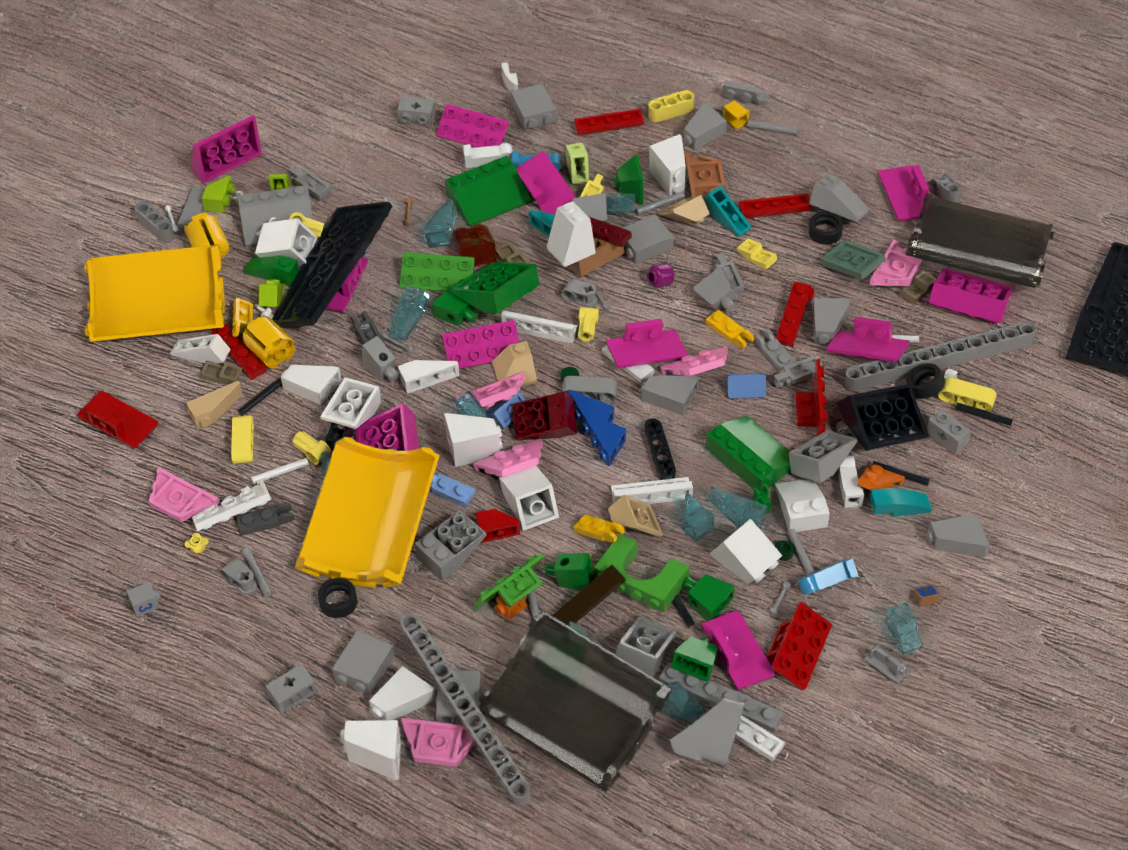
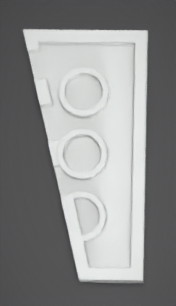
M263 479L257 480V485L252 488L246 486L241 489L242 493L236 497H226L221 502V505L214 504L192 516L197 531L201 529L206 530L218 522H225L234 515L244 514L255 506L265 505L271 500V497Z

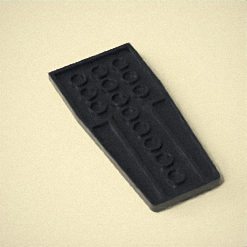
M389 201L336 208L273 318L277 325L281 328L312 326L318 321L359 259L365 255L366 249L372 243L378 230H380L385 218L389 215L393 207Z
M1114 242L1081 310L1065 359L1128 376V245Z

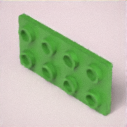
M404 252L400 288L445 292L454 283L458 284L473 274L475 259L473 257Z
M542 553L537 557L534 554L526 561L525 565L522 567L519 565L510 572L511 574L507 578L502 577L498 580L491 590L487 588L480 593L479 598L475 600L474 612L498 595L511 608L541 586L542 582L533 570L538 567L545 555Z

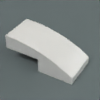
M508 62L501 63L505 86L510 93L511 91L518 90L517 74L509 72Z

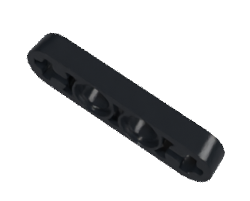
M655 418L648 419L645 422V435L660 480L674 479L676 477V467L662 423ZM652 427H654V428L656 429V433H655V434H653V429H652ZM660 440L663 444L654 445L653 441ZM659 455H665L667 456V459L659 460L657 457ZM664 467H667V471L670 474H666V472H664Z

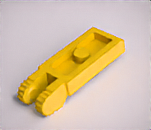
M236 298L233 302L232 326L234 327L232 336L234 337L239 335L240 329H247L248 324L253 321V303Z
M719 309L706 318V325L741 349L747 346L745 340L749 343L754 341L755 337L750 331L745 330Z
M586 514L573 526L574 531L578 534L611 543L617 540L615 534L622 535L625 532L624 527L617 522L612 523Z

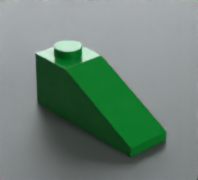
M279 255L250 259L243 273L265 280H280V283L291 286L299 273V267L296 259Z

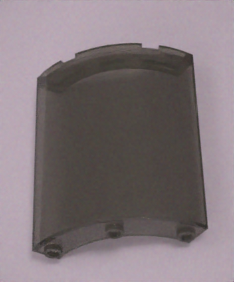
M926 193L919 215L922 220L921 223L917 222L913 233L914 236L909 239L906 256L1031 288L1040 286L1042 276L1039 273L1044 272L1046 262H1043L1048 240H1052L1054 236L1053 224L1045 225L936 198L932 194Z
M543 611L537 617L534 616L530 620L528 625L530 629L516 655L508 660L506 670L488 691L485 690L480 695L478 709L489 719L607 792L621 774L618 771L623 765H629L655 724L652 721L657 711L659 713L662 711L672 689Z

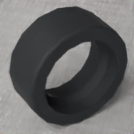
M823 211L811 217L809 235L815 242L828 245L837 242L841 238L843 221L837 214ZM829 224L836 229L824 232L817 229L816 226Z
M924 363L916 366L909 372L906 382L911 384L916 398L925 399L939 393L944 387L945 379L936 364ZM934 376L927 384L917 385L922 379Z
M333 578L324 582L318 591L320 609L325 615L332 618H342L351 614L358 603L356 588L352 582L343 578ZM334 591H345L350 596L341 605H331L326 602V597Z

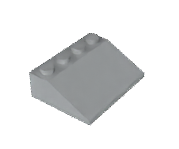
M307 185L238 195L246 248L257 246L259 237L256 233L262 229L263 223H268L273 217L276 218V221L289 220L291 214L299 212L304 217L313 220Z

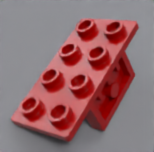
M816 359L814 392H796L797 427H816L817 436L826 431V425L823 422H827V411L823 408L826 407V396L822 393L825 392V381L821 378L824 377V366L820 365V359Z
M100 391L77 413L79 419L134 449L159 425V422L104 391Z
M803 602L798 603L792 619L780 624L766 656L773 662L771 668L802 691L805 690L832 624Z

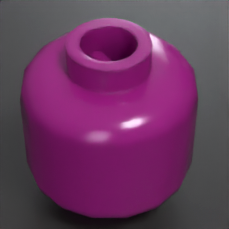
M667 263L653 265L647 273L648 282L655 288L671 285L675 276L673 268Z

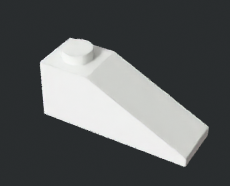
M218 334L177 340L170 354L201 363H206L207 360L214 363H223L227 358L230 348Z
M414 360L398 366L399 379L405 391L409 394L459 376V365L457 361Z

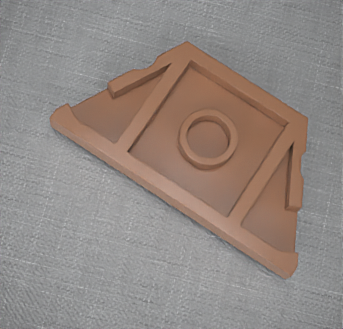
M684 152L691 197L702 195V198H704L720 185L725 190L721 160L710 159L702 155L698 158L690 156V152Z

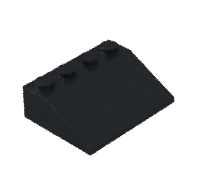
M910 383L849 395L837 402L844 423L865 451L929 437Z

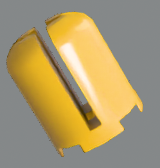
M206 212L200 213L192 217V221L187 227L184 225V231L191 247L219 244L221 260L228 255L229 243L216 215L214 217Z
M257 317L244 330L243 341L245 345L271 369L278 368L277 365L285 359L289 361L295 352L294 340L269 317Z

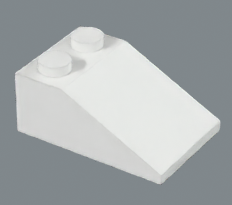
M345 377L320 418L354 429L358 428L371 418L381 403L379 386Z
M803 479L775 484L788 530L794 529L795 532L828 527L829 509L825 497L815 481Z

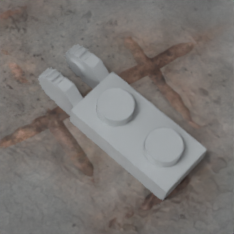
M769 329L763 331V336L767 343L764 342V339L759 334L754 335V341L760 348V351L778 372L783 370V367L796 363V360L774 338Z

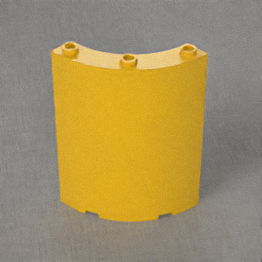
M219 244L88 258L87 263L84 264L85 273L89 276L90 301L87 302L90 316L87 323L88 326H85L86 337L90 338V342L224 327L225 317L222 313H225L223 277L219 278V272H221L222 268Z
M350 437L338 440L335 443L294 569L317 578L321 574L331 577V579H347L355 587L375 588L376 584H383L382 586L386 588L400 585L440 455L428 447L409 451H396L367 446L356 442Z

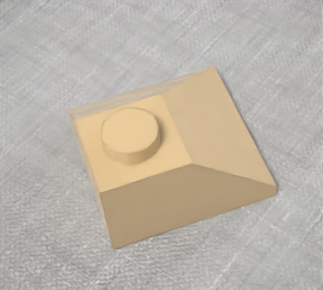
M702 195L685 198L657 212L662 217L686 223L695 222V224L704 221V217L709 215Z
M527 341L508 345L492 360L497 381L523 372L525 381L522 386L537 383L533 358Z
M623 495L608 508L611 521L621 524L626 529L658 537L663 535L651 505L646 502Z

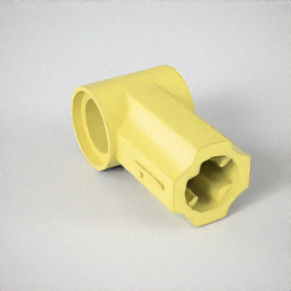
M299 212L291 214L289 219L298 218L317 238L321 236L324 223L306 218Z
M580 307L578 338L583 342H589L594 339L595 327L598 325L599 308Z
M299 431L292 440L293 446L305 453L308 460L314 465H318L332 453L331 448L323 440L318 442L304 431Z

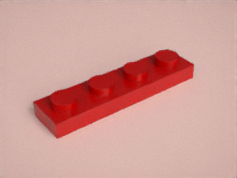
M641 109L576 118L574 119V125L577 134L583 135L644 125V118Z
M808 193L739 201L740 212L745 218L811 211L812 205L809 204L810 198Z
M794 281L776 336L781 345L794 347L812 285Z
M226 323L224 327L211 331V335L218 334L230 348L229 357L237 366L243 368L242 371L250 380L267 372L265 365L238 336H232V329Z

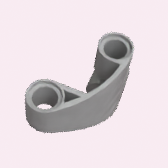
M724 697L707 713L670 739L674 753L694 760L702 761L704 759L725 766L736 735L744 703Z

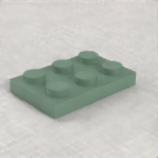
M843 240L821 258L822 265L861 280L886 261L884 254Z

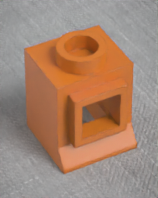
M498 595L495 610L499 615H504L510 620L527 607V604L523 601L527 596L509 608L500 595Z

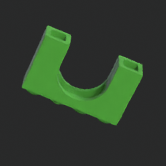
M618 535L617 540L611 544L594 566L595 578L613 564L626 579L616 589L617 592L625 593L634 600L649 605L652 609L665 612L675 596L683 588L685 580L689 577V566L671 558L656 577L649 580L634 579L625 571L638 554L637 541L624 535Z

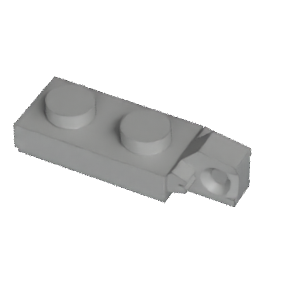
M724 81L723 97L752 102L758 105H767L769 93L760 92L757 90V87Z
M292 167L289 170L290 178L293 179V182L298 186L307 185L308 192L319 200L332 191L331 185L308 170L300 171L296 167Z
M724 253L716 254L717 264H715V269L720 266L728 274L737 294L743 293L744 285L733 261H727Z
M812 356L783 367L779 374L774 375L773 384L778 388L786 384L787 386L814 377L816 359L818 358Z

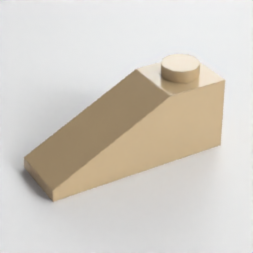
M236 381L186 402L189 415L198 430L215 423L243 395L240 382Z

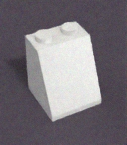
M679 134L649 147V172L669 196L685 191L686 165L682 136Z
M573 201L557 208L547 243V250L563 267L596 253L591 220Z
M298 218L263 223L255 254L259 258L279 255L293 258L298 261V267H302L307 261L306 258L312 250L317 236Z
M452 413L444 414L446 437L455 467L472 464L491 457L496 452H499L500 449H503L501 438H499L502 437L500 426H496L493 418Z
M536 465L499 478L503 495L515 518L519 520L523 531L559 518L552 484Z
M751 519L710 553L715 560L747 585L753 581L758 583L766 576L763 572L767 569L769 571L773 570L779 564L777 560L782 556Z
M398 720L346 721L345 729H341V742H343V753H347L348 761L393 780H399L401 738Z

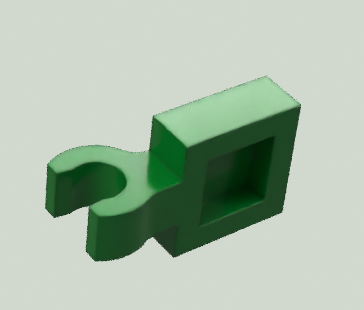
M765 483L762 488L757 489L755 487L753 489L754 496L752 500L754 508L759 510L763 516L769 514L771 508V500L768 498L770 489Z

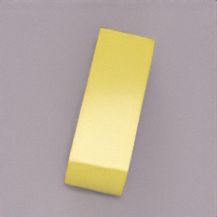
M684 90L651 100L648 104L649 120L660 122L692 112L694 110V93Z
M947 377L945 378L944 387L938 393V397L946 403L957 405L958 402L991 412L997 393L988 387Z
M253 416L233 417L232 463H253Z

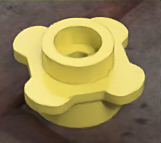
M194 533L191 539L185 542V547L190 548L191 552L198 554L205 550L209 540L208 538L201 537L199 533Z

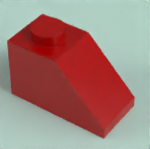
M497 509L482 510L475 513L476 524L487 533L481 541L482 543L520 535V522L510 515Z

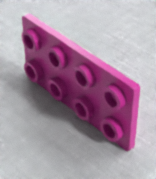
M446 104L436 135L462 144H470V146L476 148L499 146L503 142L509 122L504 119Z
M544 151L516 168L523 183L543 212L556 214L558 207L570 203L573 198H576Z
M919 165L879 170L878 175L898 221L932 216V211L927 202L929 187Z
M361 257L326 309L345 312L368 264L367 258Z
M856 317L854 319V332L839 331L826 349L828 352L835 354H847L853 357L860 356L872 360L880 359L887 362H897L910 345V341L892 338V322Z
M661 319L628 323L625 326L624 337L606 340L607 347L617 368L682 359V357L687 356V352L675 329L662 331L663 322Z
M514 320L442 335L447 361H457L459 369L491 363L508 345L520 343Z
M739 610L702 623L706 636L712 641V644L718 647L716 653L737 690H742L775 676L774 670L771 668L769 661Z

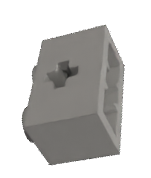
M402 96L397 109L399 122L432 126L436 113L435 99Z
M942 409L928 420L927 425L929 437L956 456L968 446L971 431Z
M302 664L289 669L287 673L279 678L272 679L269 684L265 685L268 697L281 714L317 693L314 679Z

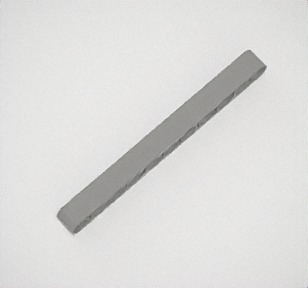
M1022 322L903 353L897 362H887L886 360L878 359L851 366L846 370L844 386L849 391H858L907 378L912 369L924 363L936 364L942 369L1027 347L1033 343L1036 326L1031 322Z
M414 613L404 614L400 619L402 630L422 663L513 802L519 806L528 804L531 800V791L527 781L418 616ZM409 624H415L412 628H407ZM421 639L426 640L422 644H417V642ZM432 655L437 656L434 660H427ZM441 672H447L443 677L438 676ZM452 688H458L457 692L449 693ZM464 704L469 705V707L465 710L460 709V707ZM474 721L480 722L476 727L470 726ZM485 738H491V739H492V740H491L489 743H487V744L481 743L482 740L485 739ZM496 755L503 756L499 761L493 760ZM508 772L514 773V776L511 778L504 777ZM520 789L526 791L522 796L515 795Z

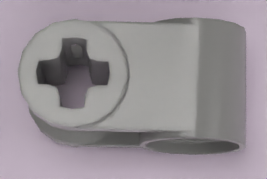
M945 173L942 177L934 178L930 181L932 190L946 204L956 205L959 203L961 185L949 173Z
M575 278L569 280L561 293L566 301L588 308L594 307L598 302L595 296L597 292L596 286Z
M236 557L220 570L225 580L236 587L242 594L250 595L256 591L257 583L254 580L252 570L245 566L239 558Z

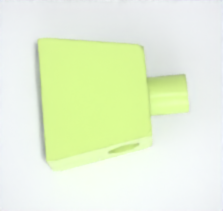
M583 143L566 145V162L572 184L588 182V153ZM579 166L581 169L576 171L575 167Z

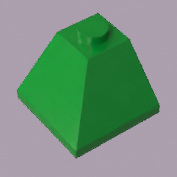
M634 155L617 169V177H614L615 188L618 187L620 195L639 205L643 204L644 179L639 157Z

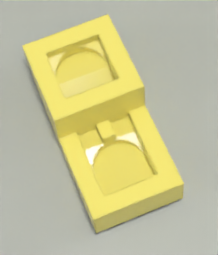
M747 238L737 247V251L743 257L765 270L777 261V254L762 249V244Z

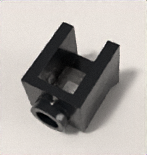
M331 423L325 438L331 451H333L338 440L344 437L351 438L354 435L353 430L347 426L345 430L338 429L336 423Z

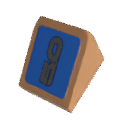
M933 585L913 589L919 607L940 602L941 595Z

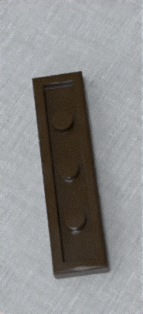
M612 564L550 617L560 630H568L569 621L576 624L626 581L625 577Z

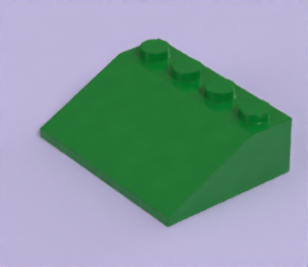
M507 155L445 179L446 195L469 227L532 202L515 165Z
M492 261L452 287L450 292L480 311L496 315L501 313L506 307L511 306L516 300L522 299L525 294L532 292L534 288L540 285L536 264Z
M748 416L721 423L706 434V449L753 489L755 487L757 489L762 488L764 483L769 488L791 471L790 451Z

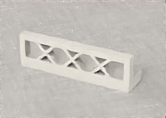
M503 311L501 314L502 322L515 321L518 333L573 344L578 331V325L510 311Z
M689 477L613 485L611 486L614 503L623 495L648 504L692 499L693 486L692 481H689Z

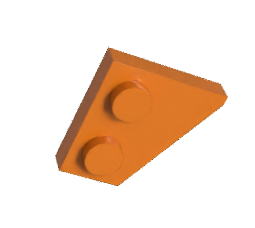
M869 464L859 478L858 486L869 490L892 488L894 483L903 485L905 477L884 470L879 465Z

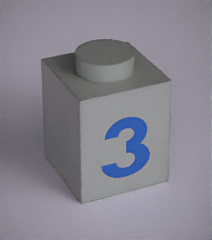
M150 582L127 590L136 617L160 608L158 600L161 597L157 588L153 589Z

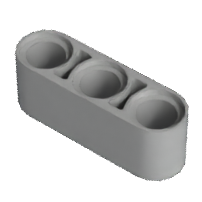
M140 201L135 205L138 222L161 242L166 243L174 239L172 223L168 218L147 201Z
M567 376L563 380L562 392L565 391L568 394L570 389L603 403H613L616 401L618 383L611 378Z

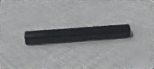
M281 377L238 409V413L243 416L282 385Z
M958 402L955 408L958 411L1010 426L1013 422V418Z
M873 461L872 465H879L884 470L904 476L907 480L929 485L930 478Z
M677 594L673 603L686 625L691 627L695 625V622Z

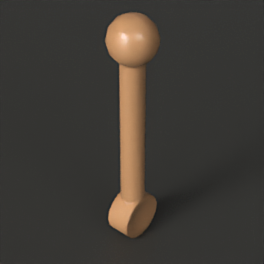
M412 198L406 199L407 214L404 223L407 226L411 224L410 207L413 203Z

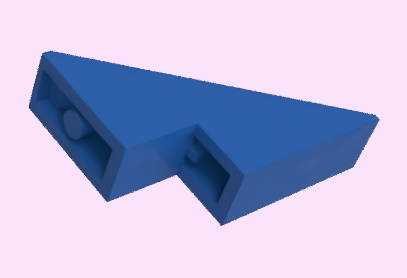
M569 389L568 394L574 399L576 420H580L582 423V429L585 434L590 436L592 446L598 449L600 459L610 466L626 442V428L612 423L614 420L613 406Z

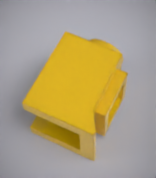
M734 100L723 107V118L727 120L730 126L737 130L748 123L750 110L745 109Z

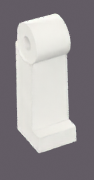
M503 143L499 146L471 148L470 144L463 145L465 168L478 167L506 155L512 161L513 150L512 146L508 143Z
M847 456L838 468L844 508L862 507L864 492L861 486H858L859 479L853 456ZM848 498H857V500L850 502Z

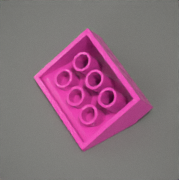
M252 115L193 144L190 159L192 170L203 184L262 155L256 117Z
M944 267L934 282L929 303L933 304L936 308H948L954 313H966L972 318H984L990 323H1001L1014 286Z
M403 403L368 419L355 429L356 442L367 446L396 451L419 449L415 414Z

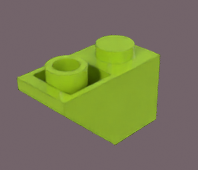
M226 176L206 186L202 196L204 211L225 213L227 206L230 205V196L235 191V184L232 183L231 176Z
M269 279L265 280V283L259 284V306H281L285 283H280V280Z

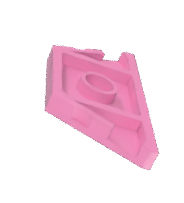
M893 239L885 253L886 261L875 270L869 285L910 286L913 277L918 272L922 259L912 254L907 248L904 250L900 248L898 241Z
M724 346L711 351H700L695 356H684L682 360L660 366L661 373L666 374L672 371L673 375L692 376L724 366L729 354L728 348Z
M517 373L455 397L457 404L487 408L493 406L497 401L509 400L518 393L524 383V373Z
M542 439L524 445H516L507 451L496 452L491 457L472 463L475 471L485 469L487 474L505 477L538 465L542 454L541 448H543Z
M158 467L156 481L153 482L152 486L153 492L149 498V505L152 508L179 522H183L208 507L220 503L218 497Z
M402 718V725L414 762L457 767L475 745L464 725Z

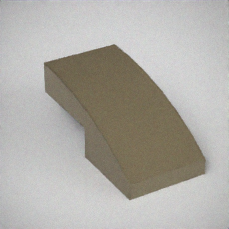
M510 241L494 249V253L502 262L530 264L521 250L517 251Z
M923 270L913 277L910 286L901 289L900 296L915 304L933 288L937 278Z
M207 360L200 373V379L221 384H231L238 381L243 368L227 362L224 365H220Z

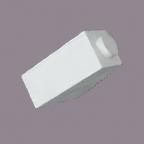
M291 364L282 373L281 380L284 390L322 405L341 381L340 368L335 366Z
M402 666L369 700L370 712L376 719L395 720L436 700L435 688Z

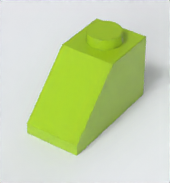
M289 174L269 175L271 190L291 188Z

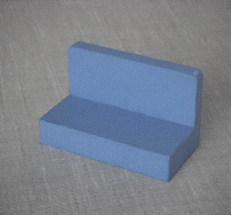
M726 374L728 398L766 397V374Z
M518 391L511 399L498 401L483 415L485 418L493 417L497 425L500 426V429H504L513 421L512 404L526 401V399Z

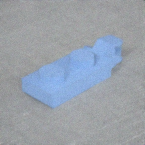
M439 473L434 474L430 486L432 493L463 507L467 506L476 493L474 488Z

